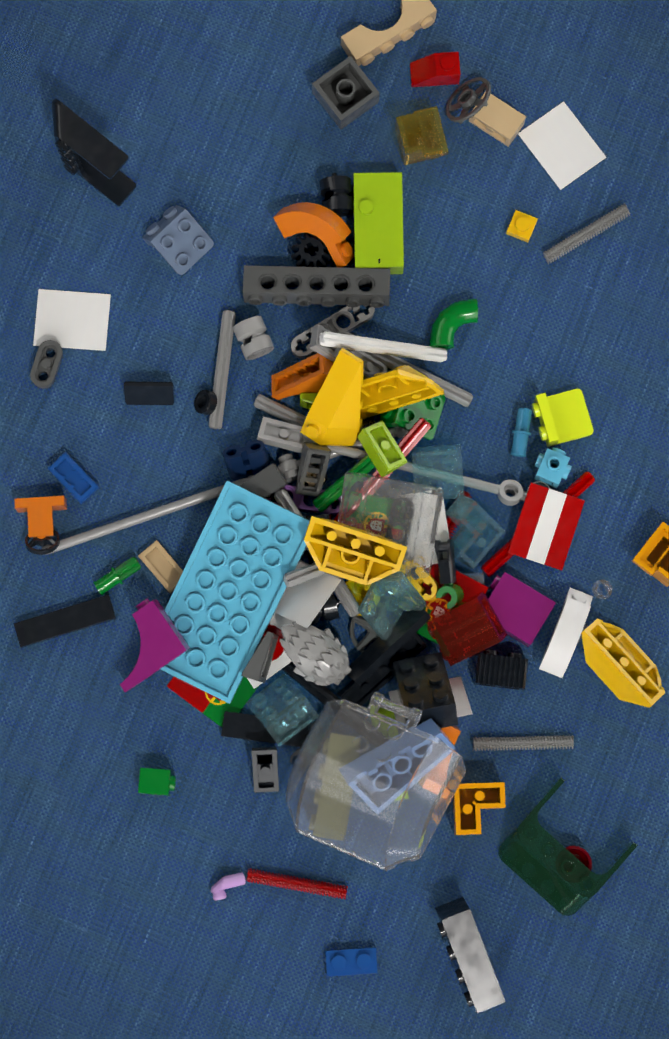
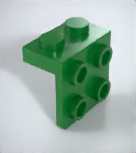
M439 395L381 413L379 421L383 420L387 428L401 427L409 431L419 418H424L430 423L431 428L422 438L432 440L445 403V396Z

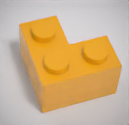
M505 782L452 785L454 835H480V809L506 808Z

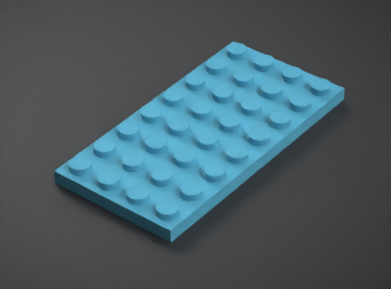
M226 481L165 608V612L190 649L162 667L161 670L229 704L232 702L243 679V676H241L242 672L257 650L287 588L283 576L285 573L296 569L307 547L304 537L310 520L235 483Z

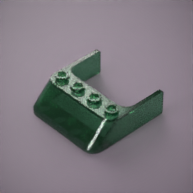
M560 777L501 843L498 855L505 865L562 915L570 916L580 910L600 890L638 845L635 842H630L603 874H595L589 870L538 822V812L565 781Z

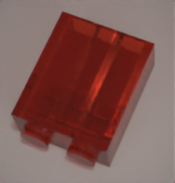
M484 591L451 609L433 616L427 622L429 634L433 639H436L443 659L448 661L450 666L501 642L507 636Z

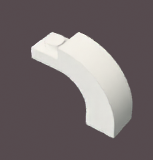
M573 588L569 589L558 622L544 652L539 667L540 670L560 678L563 677L585 625L593 596Z

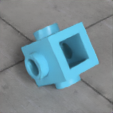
M553 447L551 450L547 448L545 454H539L534 465L538 468L534 479L557 489L561 478L566 480L572 466L568 465L570 457H567L566 452Z

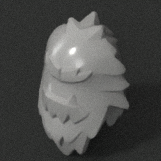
M296 621L292 622L294 626H281L283 638L279 640L285 653L296 666L293 672L303 676L306 681H311L321 686H327L332 683L339 685L341 680L351 672L347 650L344 645H341L338 638L333 636L329 628H326L324 631L312 625L305 628L297 624Z

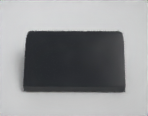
M125 381V403L127 405H173L174 385L172 382Z

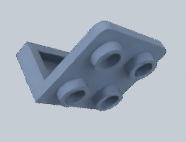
M176 205L175 207L168 208L163 213L164 217L158 223L151 224L146 229V234L142 239L149 246L154 247L177 274L183 275L213 247L214 242L185 208Z

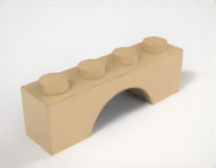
M401 0V17L393 27L383 31H374L360 24L341 36V46L348 57L351 56L358 66H366L381 52L385 54L395 47L394 44L401 40H409L414 36L415 31L420 28L426 29L435 22L437 13L430 0Z

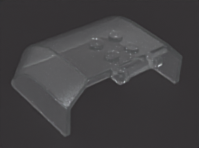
M378 692L373 693L368 708L345 699L327 701L299 751L287 785L286 802L295 830L302 835L385 871L395 868V865L408 860L413 862L421 859L466 773L462 756L436 736L416 728L422 716V710L413 707L411 709L384 698V695ZM381 707L408 718V721L404 724L377 712Z

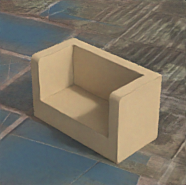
M490 94L487 107L483 106L477 114L469 118V122L509 147L523 127L526 116Z

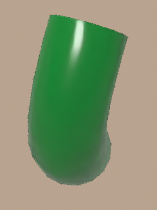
M477 299L454 302L439 313L432 324L429 340L431 347L444 348L446 350L454 348V336L457 329L463 324L478 323Z

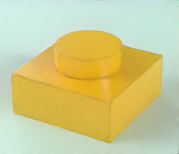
M515 210L506 234L528 243L538 218Z

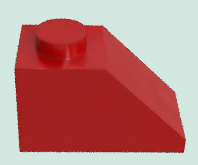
M459 52L434 53L411 62V87L459 84L461 75Z

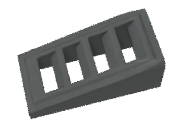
M304 442L295 489L296 494L320 496L331 455V450L327 445ZM310 462L318 463V467L310 466L309 464ZM307 472L316 473L317 475L316 477L307 476ZM304 483H315V487L305 486Z
M266 633L241 676L263 683L266 682L279 638L277 634Z

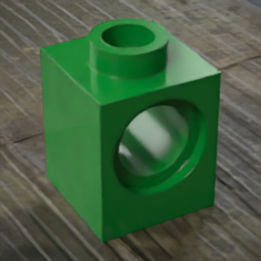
M140 768L138 793L170 796V791H175L176 776H172L171 770Z

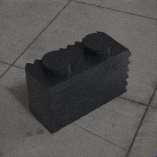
M483 650V654L478 653L474 685L524 690L528 659H523V654L508 653L507 657L498 656V651Z

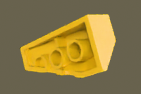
M344 348L339 351L306 416L300 433L319 445L353 446L356 443L362 428V419H360V409L363 407L361 387L363 386L364 361Z

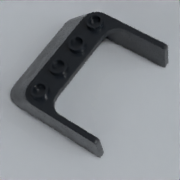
M54 99L51 103L54 138L56 140L55 145L59 148L58 153L62 156L60 159L65 163L63 167L72 175L77 173L115 205L121 206L136 188V183L120 171L122 166L128 161V155L66 105Z

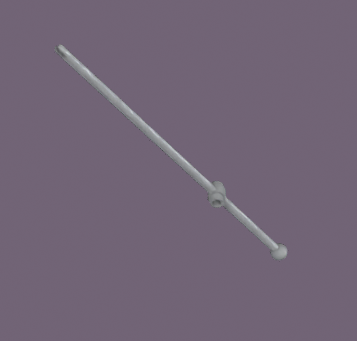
M401 427L388 429L393 438L398 437L402 439L408 432ZM359 439L356 440L353 446H348L356 449L364 448ZM331 452L330 459L341 455ZM285 454L279 457L280 465L277 468L285 477V480L287 482L297 480L300 459H294L292 454ZM254 475L233 481L232 483L241 486ZM224 485L62 539L58 548L51 553L217 498ZM47 544L43 546L42 549L51 547V545Z

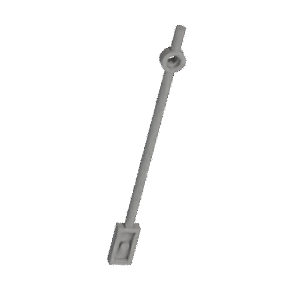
M263 417L257 440L262 441L264 444L302 453L304 442L316 443L300 433L302 426ZM327 445L332 453L359 460L368 455L364 450L348 446ZM407 462L398 468L399 470L497 494L498 499L508 506L516 505L520 500L525 501L528 493L523 491V487L519 482L511 479L505 480L498 485ZM506 493H511L513 497L507 496Z

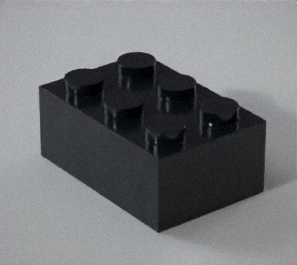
M442 652L393 661L396 686L408 731L430 718L440 728L458 725L456 704Z

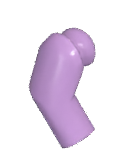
M243 872L224 876L211 887L213 899L215 901L225 899L227 896L225 889L245 885L246 881Z

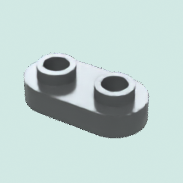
M47 340L41 343L30 372V378L38 388H49L55 382L63 358V350L58 342ZM49 351H55L54 357H47ZM42 373L48 374V378L44 381L39 379Z

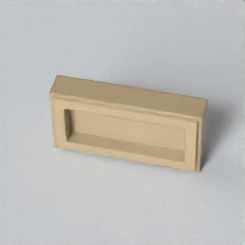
M156 540L138 557L171 594L183 570Z

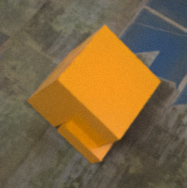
M662 522L632 562L668 587L669 526Z

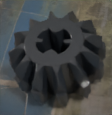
M305 233V240L298 236L296 238L297 244L291 246V250L295 252L291 255V258L295 261L298 260L296 267H302L303 265H305L304 267H318V265L320 267H327L325 261H330L332 257L328 253L329 251L323 241L318 240V237L313 235V238H310L309 233ZM312 249L315 252V256H310L308 250Z

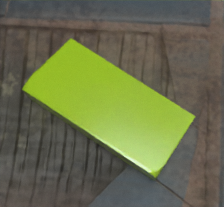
M383 420L362 429L359 433L358 439L381 477L390 474L408 462Z

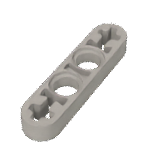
M363 305L364 307H370L368 315L364 313L358 314L356 316L358 321L355 322L353 315L349 311L353 310V314L359 312L360 306H346L318 324L333 333L344 334L345 332L353 331L372 319L375 308L370 305ZM339 317H348L350 325L347 328L338 327L336 321ZM312 327L296 336L291 342V351L299 359H305L316 353L310 349V344L306 346V352L296 350L298 342L301 341L302 344L310 341L308 336L312 334Z

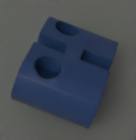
M260 440L246 442V447L240 448V444L227 447L222 453L229 477L233 480L248 478L247 473L253 472V475H256L270 466L265 445Z

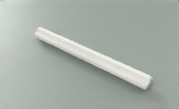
M326 331L319 335V344L327 347L435 362L447 360V350L444 348Z

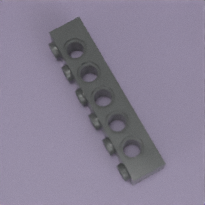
M244 265L243 298L245 303L252 305L273 303L274 305L283 306L288 303L300 306L321 304L326 307L335 305H346L348 307L370 305L374 308H381L390 305V269ZM268 284L274 286V287H272L271 289H264V288H263L265 285H268ZM290 285L298 286L294 290H290L287 287ZM313 286L322 287L320 290L311 289ZM339 286L346 287L343 291L336 290ZM362 287L371 288L369 291L360 290Z

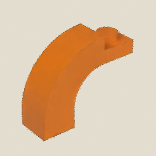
M308 202L295 203L282 208L273 217L284 239L298 233H310L322 240L337 268L346 266L354 257L352 247L346 241V237L351 233V230L340 216L322 205Z

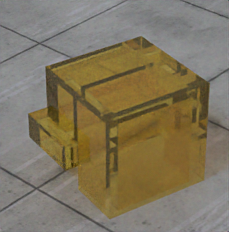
M437 106L396 117L395 131L404 165L448 155L449 151Z

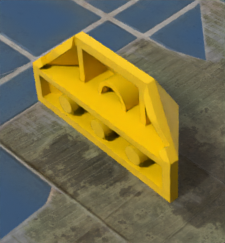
M409 365L398 366L394 370L385 373H376L372 377L363 379V386L361 387L363 407L360 409V419L443 395L444 389Z
M311 516L304 537V542L319 571L366 586L400 571L407 550V546L383 536L315 516Z
M597 618L581 633L586 663L619 700L650 708L665 694L657 666L622 628L605 623Z

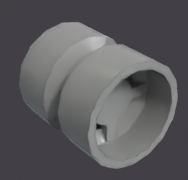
M262 316L245 319L233 327L237 340L242 342L240 347L245 360L262 357L274 349L270 336L265 334L267 328Z

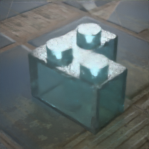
M460 494L445 513L460 528L452 538L454 542V557L459 562L474 569L503 535L505 530L475 500Z

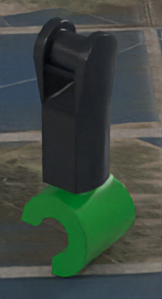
M448 539L447 542L436 540L435 552L438 563L439 582L443 584V587L437 591L436 598H441L449 593L451 601L448 602L447 609H451L459 605L464 598L462 588L457 584H453L457 582L454 542L452 539ZM443 552H448V558H443Z

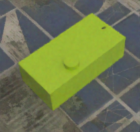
M402 172L354 173L355 268L390 269V274H403Z

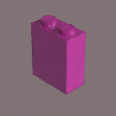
M504 572L502 577L497 575L489 587L493 589L490 597L484 596L478 605V610L481 611L478 617L529 647L556 602Z

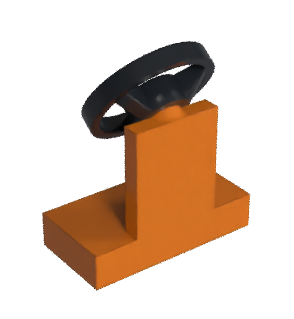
M64 496L14 499L16 511L18 513L27 512L28 534L25 537L27 550L37 555L48 554L56 550L60 544V537L58 532L53 529V511L67 510L66 498ZM49 536H56V542L52 540ZM47 544H48V545H51V547L46 548V549H34V548H32L33 546H36V545H38V546H45V545H47Z

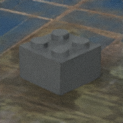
M351 56L312 83V94L340 130L379 103V91Z

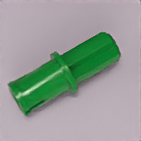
M131 557L115 569L112 567V571L93 583L99 593L103 595L117 584H123V580L140 570L141 565L135 557Z

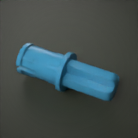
M518 409L515 430H512L514 434L510 453L512 456L526 457L528 437L531 436L529 432L532 415L531 409Z

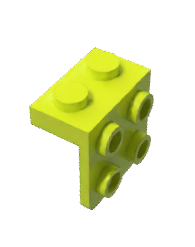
M577 388L551 396H546V393L536 395L534 403H532V410L535 418H539L541 424L538 427L541 440L546 441L547 447L592 435L594 430L581 389Z

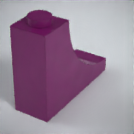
M148 598L135 606L138 611L132 614L140 632L141 647L139 658L133 671L119 684L124 692L131 690L190 649L157 599L151 602Z

